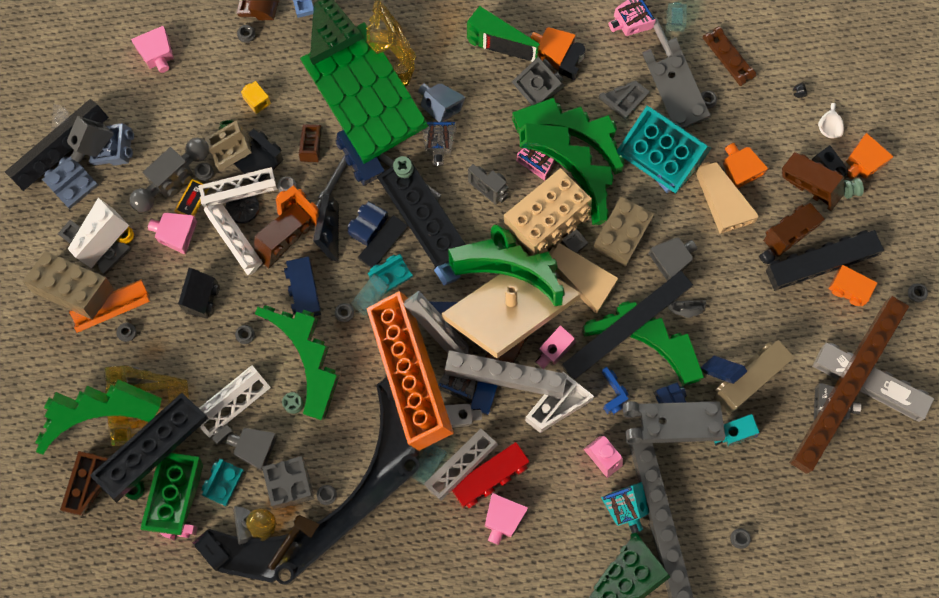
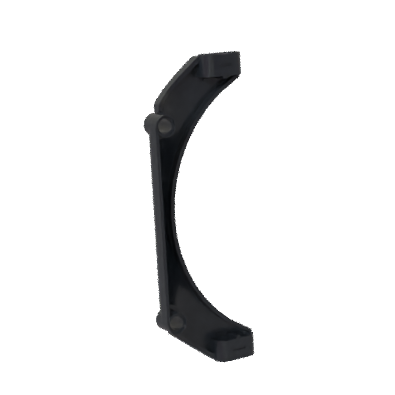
M387 376L377 384L380 404V428L375 452L368 470L352 494L332 513L316 522L320 525L312 538L300 530L275 570L269 569L268 565L288 534L268 538H250L248 542L238 544L237 536H231L212 529L206 530L192 543L215 571L274 583L277 580L280 584L291 585L297 577L412 476L418 474L420 465L416 457L419 456V450L407 443ZM412 461L416 463V468L413 471H408L405 469L406 463ZM284 570H289L291 573V577L287 581L281 579V573Z

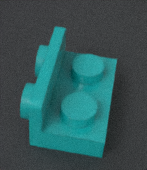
M401 254L390 256L384 264L375 265L368 272L369 279L380 296L413 278Z
M219 459L211 468L212 475L210 479L206 480L202 486V495L227 507L244 470Z

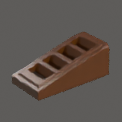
M303 124L299 148L301 162H319L321 125ZM306 132H316V134H306ZM305 146H314V148H305Z

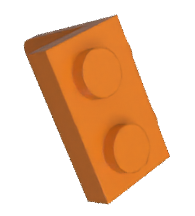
M294 185L287 191L280 192L276 198L279 216L296 203L312 217L311 222L315 227L319 217V209L313 202L310 203L306 199L307 197L301 189L297 190Z

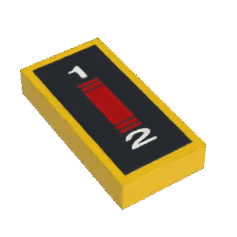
M193 179L190 181L174 210L175 213L195 216L201 205V195L198 186L203 185L202 183ZM210 188L204 189L205 196Z

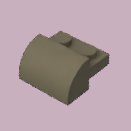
M237 120L205 138L209 145L208 151L213 155L215 165L219 171L252 153L250 149L252 144Z

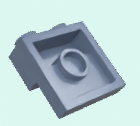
M123 123L107 126L114 135L98 156H90L89 163L94 166L107 163L113 166L129 163V158L133 155L130 147L131 140L134 139L132 128Z
M71 156L69 158L63 157L59 161V166L55 169L47 170L44 174L45 177L42 179L69 209L98 186L95 180Z

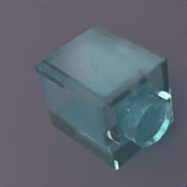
M679 2L669 3L666 11V31L684 32L687 21V4Z

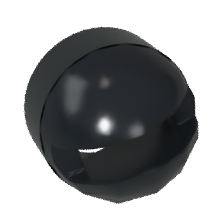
M804 82L794 86L793 92L797 91V93L793 95L796 98L808 96Z
M770 248L758 257L763 263L769 264L775 260V253Z

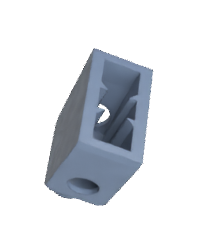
M424 83L418 90V93L423 95L421 107L440 123L459 113L465 100L463 95L440 83L431 88Z

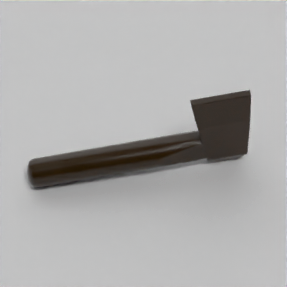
M301 515L296 516L293 521L294 527L269 563L268 568L271 570L276 569L300 530L312 538L320 524Z

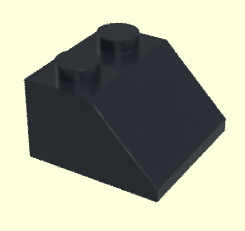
M188 268L178 305L186 314L208 319L209 314H212L215 304L213 300L214 296H217L219 293L220 285H218L214 277L193 268Z

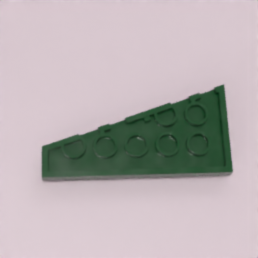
M318 0L314 2L310 60L313 65L363 39L361 32L335 0Z
M633 533L630 535L631 539L626 546L623 545L620 549L621 553L614 562H611L596 583L594 591L589 598H645L668 580L670 576L638 534Z

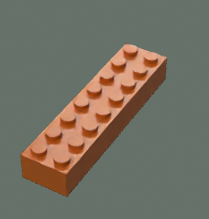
M399 291L366 309L407 443L420 451L454 434L417 319L403 305L408 297Z

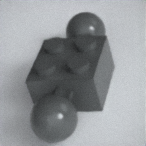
M192 138L187 142L185 146L186 153L182 156L172 147H169L143 171L151 185L146 189L139 188L131 193L129 199L131 207L137 212H147L153 207L154 197L158 193L165 199L176 195L178 188L183 184L189 183L192 179L193 173L188 165L193 161H203L209 155L208 143L202 138Z

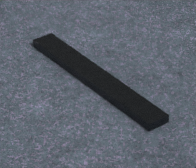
M682 271L678 272L561 366L573 380H576L692 288L693 284Z

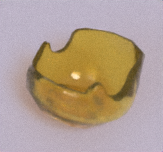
M259 508L249 513L246 519V526L250 530L252 537H260L261 541H265L273 535L277 522L275 516L269 510Z

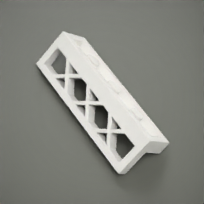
M272 167L198 186L201 204L204 208L278 190ZM270 174V180L258 181L261 175ZM248 178L254 181L253 184L240 186L243 179ZM227 183H231L235 186L234 189L222 191L224 185ZM213 188L217 192L205 196L204 189Z
M223 204L206 206L204 212L207 214V217L246 274L252 275L263 262Z
M251 365L199 407L209 419L216 420L215 426L209 431L203 424L200 428L210 438L218 427L226 425L271 387ZM258 380L264 385L258 391H251L252 385ZM240 394H247L246 400L243 403H236L237 397ZM224 407H231V413L227 416H220L221 410Z

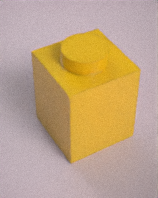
M256 81L252 84H247L241 91L243 99L256 114L271 104L268 95Z

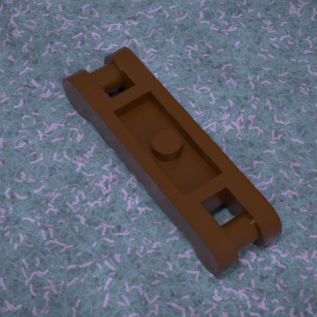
M720 26L714 28L713 32L703 35L704 41L739 86L744 85L748 79L752 80L756 77L755 70L746 63L724 35ZM718 38L719 42L716 43L714 39ZM741 70L745 72L743 75L739 73Z

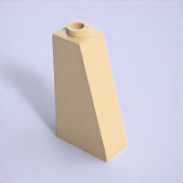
M707 162L699 166L696 175L720 234L753 224L757 221L758 214L717 162L712 164Z
M559 243L556 248L553 247L549 252L551 257L555 258L558 268L555 271L570 287L581 293V299L597 314L616 285L618 278Z

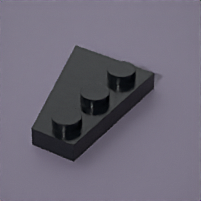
M330 193L323 194L313 241L331 261H339V204Z

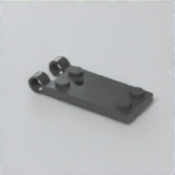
M675 37L667 41L673 56L656 63L651 49L642 52L671 121L686 129L711 118ZM670 73L676 74L674 78H669Z
M630 401L623 404V414L625 417L641 416L642 431L638 428L626 430V442L628 444L725 440L720 401L638 404L637 402ZM659 420H665L666 424H660Z

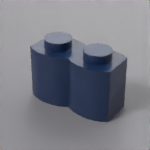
M370 201L365 205H361L358 210V217L355 220L352 219L347 227L349 236L366 246L373 240L388 219V212Z

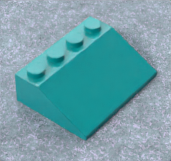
M646 106L617 149V153L676 194L701 165L712 148L652 107Z

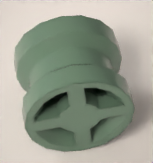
M405 156L395 159L393 168L396 174L401 178L410 177L414 171L410 159Z
M854 178L852 181L844 180V196L846 199L852 198L854 195H863L864 188L860 178Z
M290 392L283 397L282 405L288 413L296 414L302 410L303 401L297 393Z

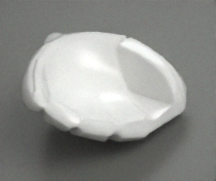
M831 103V111L826 112L818 123L821 133L828 138L841 137L844 133V122L841 116L835 112V103Z

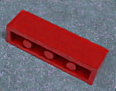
M515 442L469 473L452 492L463 509L465 507L470 509L479 503L478 498L483 495L486 498L494 493V488L497 485L501 484V486H504L512 480L510 478L515 473L520 475L525 472L530 461Z

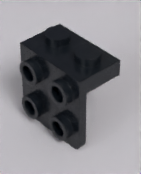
M253 128L248 133L251 138L252 146H250L252 153L233 165L244 174L270 167L274 170L283 161L282 150L276 143L271 144L268 141V137L262 131L257 132ZM269 173L261 175L258 181L262 182Z

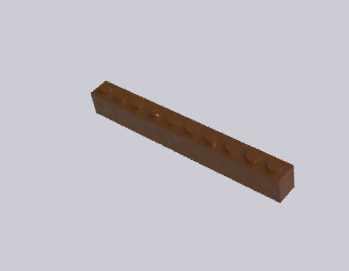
M893 296L884 302L789 462L791 465L806 474L813 471L908 310L909 306Z

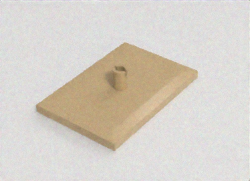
M499 274L443 312L442 319L491 355L499 358L579 300L581 293L557 278L559 285H562L564 288L565 296H563L562 305L555 307L543 292L528 282L512 276Z

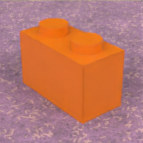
M842 265L837 270L828 289L835 296L845 297L850 300L851 304L863 307L868 303L877 282Z

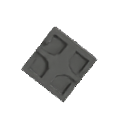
M302 456L262 467L271 507L275 510L315 499L306 461Z

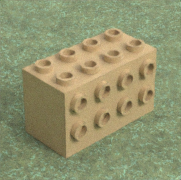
M560 168L503 215L505 229L514 234L516 242L530 256L549 252L551 247H556L562 242L564 236L570 235L581 222L585 223L591 217L592 198Z

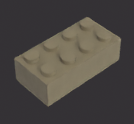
M47 251L42 254L23 280V283L32 293L93 320L114 290L106 277Z
M779 340L774 344L770 341L758 353L759 356L755 354L744 365L747 373L734 384L724 381L715 390L717 394L714 398L718 402L720 401V405L729 415L795 358Z

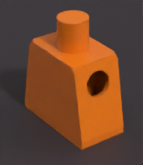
M548 27L543 36L533 32L530 38L540 44L539 58L542 60L546 58L554 68L559 70V66L568 49L575 42L576 35Z
M866 133L846 160V163L851 166L848 169L847 176L854 179L860 174L866 179L887 165L893 156Z
M732 143L725 148L729 156L725 158L723 166L727 176L737 189L765 175L768 170L767 166L750 147L739 151L735 143Z

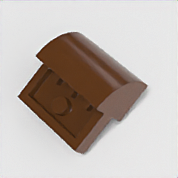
M240 0L236 14L239 17H256L259 21L274 20L279 0Z

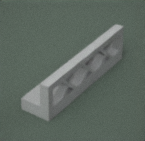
M417 291L404 301L403 305L447 353L450 350L468 354L469 345L449 323L442 319V315L420 291Z
M480 429L424 485L440 501L443 500L498 446L497 442L484 430Z

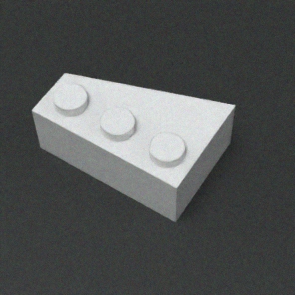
M98 198L68 250L75 258L92 268L129 225L112 207Z
M567 375L563 397L543 395L526 416L525 421L541 433L591 402L594 396Z

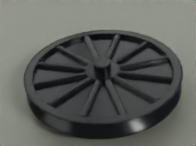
M255 196L227 202L225 209L235 223H247L257 216L259 202Z

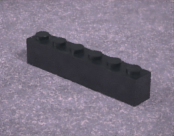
M89 99L5 171L22 191L27 189L73 149L67 143V139L77 116L103 123L109 118L97 103Z
M868 230L857 233L855 237L846 236L841 238L840 242L834 244L833 242H828L817 250L814 247L806 250L805 254L798 256L796 253L788 256L787 260L780 261L778 259L772 261L765 271L774 291L838 270L842 265L847 267L879 256L884 249L876 231L868 232Z

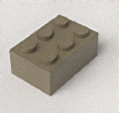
M620 197L595 241L593 251L626 267L649 227L654 213Z

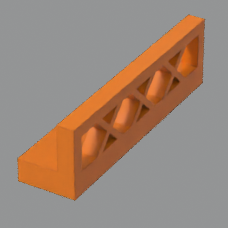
M142 279L115 290L110 294L93 320L69 310L75 323L74 329L78 333L150 302V296Z

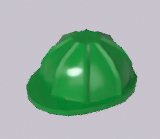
M497 224L492 226L490 232L491 239L495 245L499 246L500 250L516 246L514 234Z

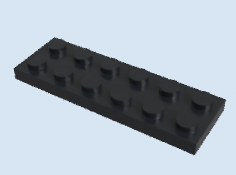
M413 165L414 171L408 178L399 177L392 166L377 176L378 180L434 266L437 267L449 262L448 249L466 245L415 166Z
M181 393L90 476L117 503L209 418Z

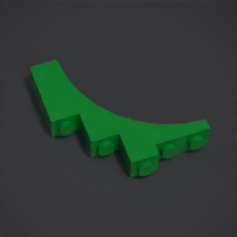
M554 98L512 112V121L518 135L519 129L526 123L568 127V134L588 143L608 162L614 175L622 172L624 160L621 155H618L616 141L612 139L617 131V126L614 120L611 121L609 115L589 122V116L587 112H583L582 107L562 113L560 104H556Z
M528 123L519 129L520 148L535 150L560 163L571 173L581 189L592 198V225H601L606 222L609 215L606 204L608 197L606 188L611 186L613 182L611 167L591 165L592 155L590 154V147L569 145L570 134H568V127Z
M492 239L448 249L449 264L455 275L487 272L512 276L538 288L550 299L555 307L562 305L565 291L563 286L559 285L555 274V270L558 268L555 258L551 257L549 252L528 257L527 252H524L520 245L500 250L499 246L495 245Z
M630 301L619 304L616 316L609 314L604 316L603 320L596 321V319L585 322L582 328L584 337L601 334L637 305L636 302L630 303ZM654 317L630 336L647 344L664 357L676 372L682 386L699 382L704 378L689 335L678 333L672 335L671 339H669L662 318L656 319Z
M264 305L263 308L257 307L255 314L269 320L280 328L293 342L300 354L307 380V397L303 414L319 420H325L340 375L335 374L336 370L324 367V370L322 369L329 349L328 346L324 345L325 341L316 338L311 341L318 318L313 317L314 313L303 310L302 313L296 312L293 318L294 314L285 311L279 314L274 312L275 308Z
M117 379L115 385H110L107 393L86 386L84 392L79 391L75 400L56 392L53 398H48L44 409H47L44 417L47 419L43 428H46L44 434L40 432L35 441L38 444L36 452L43 455L49 445L62 432L88 419L103 416H125L150 422L156 416L162 398Z

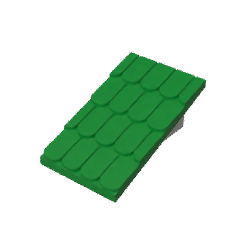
M363 22L357 26L363 37L362 40L314 65L310 60V53L302 56L300 60L365 164L428 127V124L366 23Z

